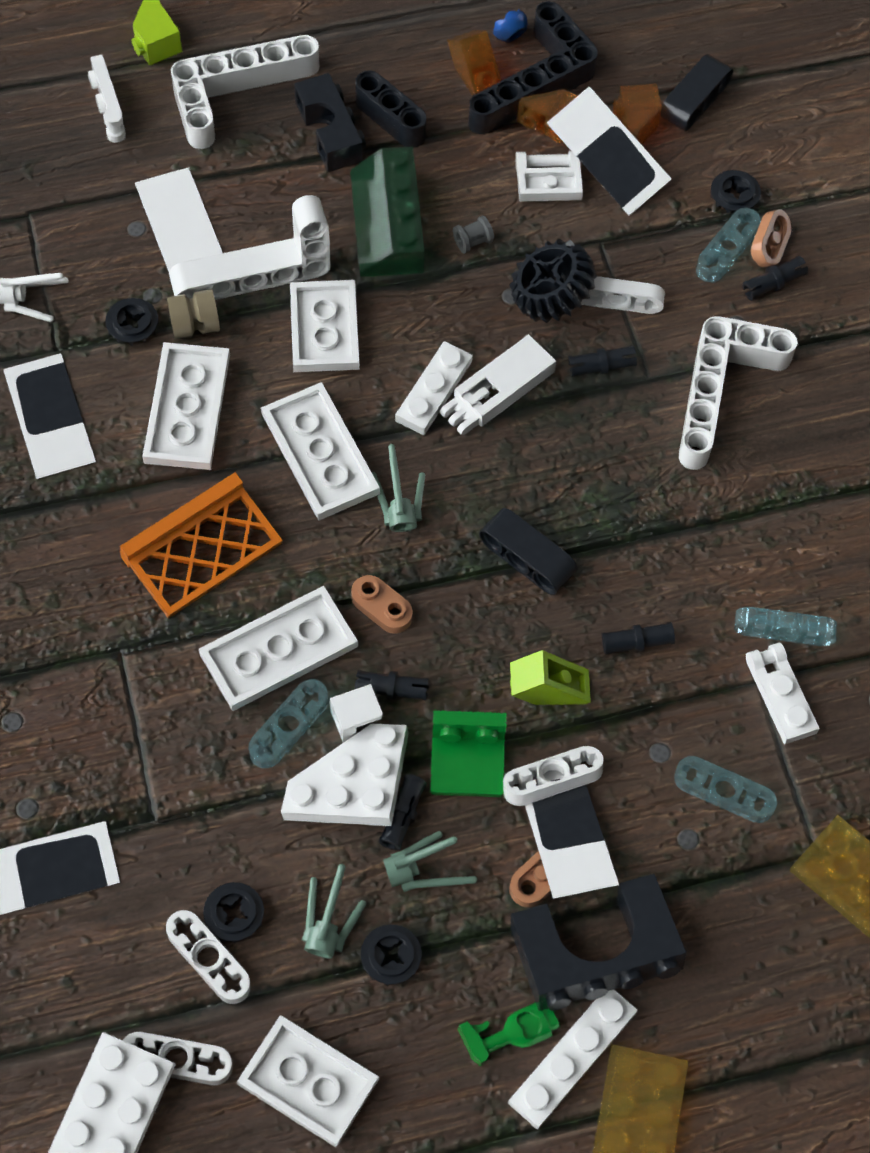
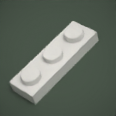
M444 341L395 414V421L425 435L439 414L440 409L445 405L471 365L473 355Z

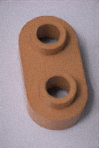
M778 209L767 212L761 220L751 247V256L760 267L765 268L777 265L782 258L791 234V222L783 210Z
M365 575L353 583L351 598L354 606L383 630L397 634L404 632L410 627L413 615L411 604L376 576ZM365 588H372L375 590L372 594H366L363 592ZM396 608L399 609L401 613L398 615H392L389 613V611L391 609Z
M539 851L513 874L510 881V895L514 902L522 907L537 906L551 894ZM526 884L531 885L535 892L525 894L521 887Z

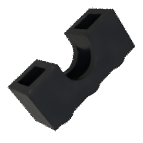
M329 73L294 83L295 104L305 125L308 126L315 123L328 124L326 127L316 129L317 151L327 172L363 162L362 149L366 148V141L363 132L356 130L354 126L355 119L351 108L345 107L343 103L344 96L340 85L334 84Z

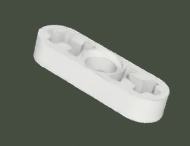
M597 276L594 279L596 288L589 291L590 299L581 301V305L655 314L663 309L665 291L662 287L655 284Z
M582 746L513 769L503 779L504 798L510 804L524 806L595 782L603 773V755L594 747ZM586 761L588 765H593V767L588 768L585 764H581V762ZM556 770L563 774V778L558 781H549L543 775L547 771ZM520 784L522 788L526 787V789L520 790L518 787H514V785Z
M181 910L172 914L166 923V932L174 947L222 1001L228 1004H238L244 1001L251 989L247 972L194 913ZM181 922L185 926L190 922L192 923L190 926L191 933L197 940L193 947L191 941L183 933L176 936L178 933L176 925ZM207 947L214 948L219 952L218 961L209 967L202 966L197 961L199 952ZM226 963L230 964L225 967L227 975L232 980L241 978L239 982L241 990L237 993L232 989L227 992L224 991L227 987L226 982L219 972ZM217 974L215 979L211 978V976Z
M133 1032L123 1039V1041L136 1047L138 1042H143L145 1050L157 1053L156 1045H162L158 1056L164 1059L172 1049L180 1048L186 1051L188 1055L186 1064L179 1069H174L170 1076L171 1078L208 1085H220L226 1082L232 1074L233 1064L231 1057L224 1048L144 1032ZM194 1052H200L198 1057L203 1062H212L214 1056H219L221 1064L225 1065L224 1069H217L215 1075H210L208 1067L196 1064L197 1072H191L195 1063Z

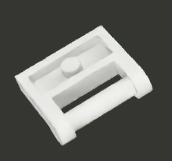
M569 151L568 154L526 155V152H516L515 161L519 202L582 200L583 188L580 160L572 151ZM533 167H554V168H533Z

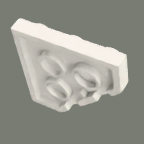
M370 724L290 779L287 783L281 810L283 819L289 821L392 826L409 734L407 725Z

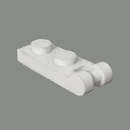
M103 55L90 57L93 70L87 71L92 90L98 89L99 94H95L99 112H104L107 138L111 142H121L126 136L123 116Z
M778 642L769 645L768 650L762 652L754 650L746 653L747 665L784 745L817 734L820 728L789 665L783 645ZM773 663L776 671L767 673L765 665Z

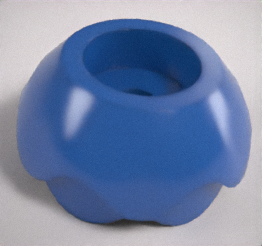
M520 9L509 11L505 19L495 22L494 28H492L494 36L498 40L507 43L519 38L527 30V15Z

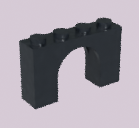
M655 874L619 883L617 902L630 933L631 942L620 955L607 961H587L570 953L559 938L547 904L511 914V933L538 1011L548 1008L552 1011L560 1010L567 1007L572 1001L583 998L595 1000L604 996L610 990L621 987L623 989H633L641 985L645 980L655 977L667 979L684 969L686 951Z

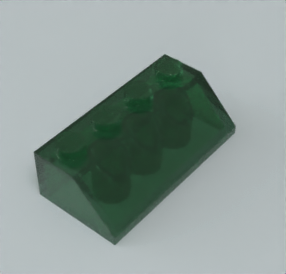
M413 147L381 148L350 170L360 277L424 273V242Z

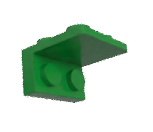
M433 711L432 795L503 796L504 740L507 727V713Z

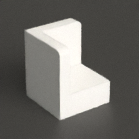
M371 684L330 698L331 714L343 743L357 734V727L377 721L383 716Z

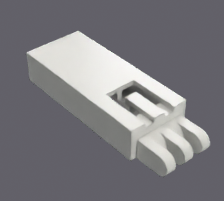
M528 334L456 387L454 398L445 404L439 413L444 418L451 415L448 422L453 427L461 423L457 431L461 435H465L477 425L480 427L484 426L555 372L556 360ZM491 387L493 390L497 389L499 393L484 404L480 402L482 398L487 399L489 397L488 389Z

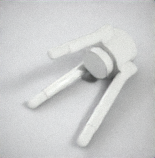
M63 273L19 278H0V304H4L5 312H18L40 320L53 322V316L17 304L19 301L23 302L25 300L26 287L66 284L69 280L67 277H64Z

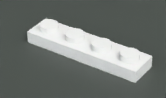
M610 990L604 996L596 999L509 1099L508 1104L538 1130L631 1021L638 1010L615 990Z

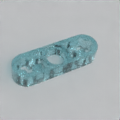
M750 208L738 209L699 255L696 273L700 279L706 282L719 281L752 242L761 223L760 215L755 210ZM745 222H748V223L751 224V225L747 224V225L743 228V230H742L741 233L738 232L739 227H740V224H744ZM723 240L733 241L737 248L726 250L720 245V242ZM715 257L719 258L717 266H713L711 269L706 267V265L710 266L714 262Z
M743 607L735 612L734 630L744 636L827 646L836 642L837 622L823 616Z
M309 679L300 683L251 738L249 754L251 761L260 768L275 766L323 713L328 705V691L322 682ZM315 692H317L318 702L311 700L304 707L305 714L307 715L304 716L303 712L300 709L304 706L306 702L305 694L308 693L309 695H313ZM285 716H294L299 721L298 727L290 732L280 729L278 723ZM273 731L277 737L271 746L273 754L264 753L260 756L258 746H268L273 740V735L270 732Z
M688 756L683 758L675 770L674 780L682 791L752 822L762 823L769 820L777 807V798L771 789L699 757ZM690 768H694L697 770V777H695L693 781H689L686 779V772H688ZM710 774L713 777L707 790L703 787L708 775ZM720 781H727L734 786L735 795L724 798L716 792L715 785ZM744 789L747 793L741 805L737 802ZM758 797L764 799L763 805L765 807L761 811L754 809L755 803L753 801H756Z

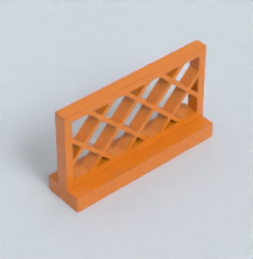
M234 472L120 546V554L128 568H132L169 619L281 545L283 540L245 491L242 480ZM240 499L249 510L247 521L227 517L229 507ZM224 510L223 516L217 515ZM252 515L257 520V522L251 521ZM206 521L222 523L219 539L199 536L200 526ZM226 524L246 527L243 543L223 540ZM194 529H196V530H195V535L188 534L189 532H191V531H193ZM249 529L263 530L271 540L263 546L247 544ZM179 539L192 541L193 546L190 558L171 555L172 544ZM197 542L217 546L215 562L195 559ZM167 547L166 553H160V551ZM221 547L242 550L240 561L234 565L219 563ZM246 551L252 552L251 554L245 557ZM149 558L164 560L162 576L146 574L140 564ZM169 561L189 564L186 581L166 577ZM193 565L213 568L212 579L205 584L190 582ZM217 569L224 570L222 573L216 576ZM153 582L160 583L159 590ZM164 584L185 587L183 598L170 606L162 596ZM189 588L196 589L190 594H188Z

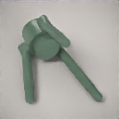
M390 444L388 449L395 499L390 502L391 506L389 507L377 474L372 472L380 487V494L377 495L384 514L385 525L389 526L391 531H411L417 527V521H422L421 506L425 486V473H419L413 505L410 499L402 498L395 445Z
M437 831L406 849L391 854V857L383 859L391 886L401 885L403 892L415 888L474 884L478 879L476 876L413 880V876L419 875L416 861L457 843V837L453 836L426 847L442 837L441 831Z
M344 864L338 866L322 921H316L315 926L317 878L312 877L310 879L306 927L301 941L306 942L305 951L328 959L333 958L335 951L342 952L346 938L366 906V902L361 900L340 934H337L338 927L330 922L346 868Z

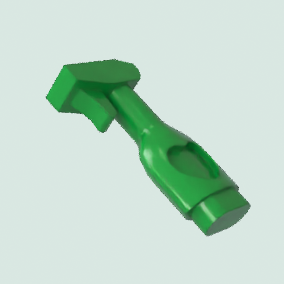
M535 1002L512 1013L507 1018L501 1031L484 1039H481L480 1034L489 1028L488 1021L480 1025H470L467 1021L458 1026V1032L471 1059L481 1067L486 1063L489 1053L509 1044L521 1048L530 1047L552 1037V1031L560 1028V1025L552 1010L548 1008L538 1011Z

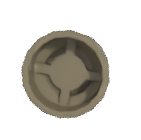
M212 289L194 292L192 298H188L185 294L167 297L175 339L191 337L197 330L201 334L220 331Z

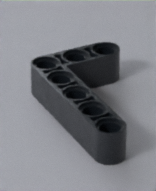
M545 1L537 5L535 10L534 36L551 56L472 96L469 101L468 126L472 132L479 135L488 134L581 86L594 77L598 50L560 5L552 1Z

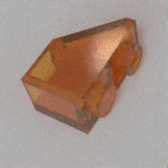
M472 30L447 40L455 69L472 96L501 81L487 30Z
M657 84L620 86L618 99L613 101V113L642 145L658 128L662 107Z
M563 89L523 97L518 105L517 122L528 129L550 137L556 142L565 144L547 122L572 102L577 95Z

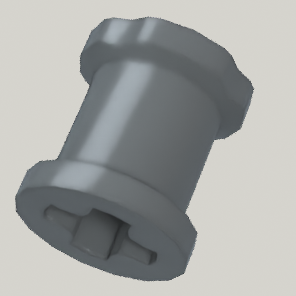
M484 215L479 216L476 222L463 227L457 225L453 228L455 242L459 250L464 254L468 253L471 247L484 242L490 244L494 240L493 229Z

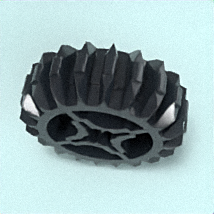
M559 238L554 244L547 240L542 248L535 245V251L532 254L525 253V261L516 263L518 271L511 274L513 281L509 284L513 301L520 311L536 322L541 319L548 323L552 317L560 321L563 314L571 316V310L575 307L582 308L581 301L590 299L589 291L596 288L594 279L597 275L594 269V262L583 247L579 244L576 245L571 240L564 242Z

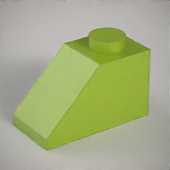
M143 0L133 22L135 38H132L131 41L137 55H143L150 66L181 53L182 47L180 32L159 0Z
M544 650L510 662L511 694L516 698L534 705L588 704L591 702L589 670Z

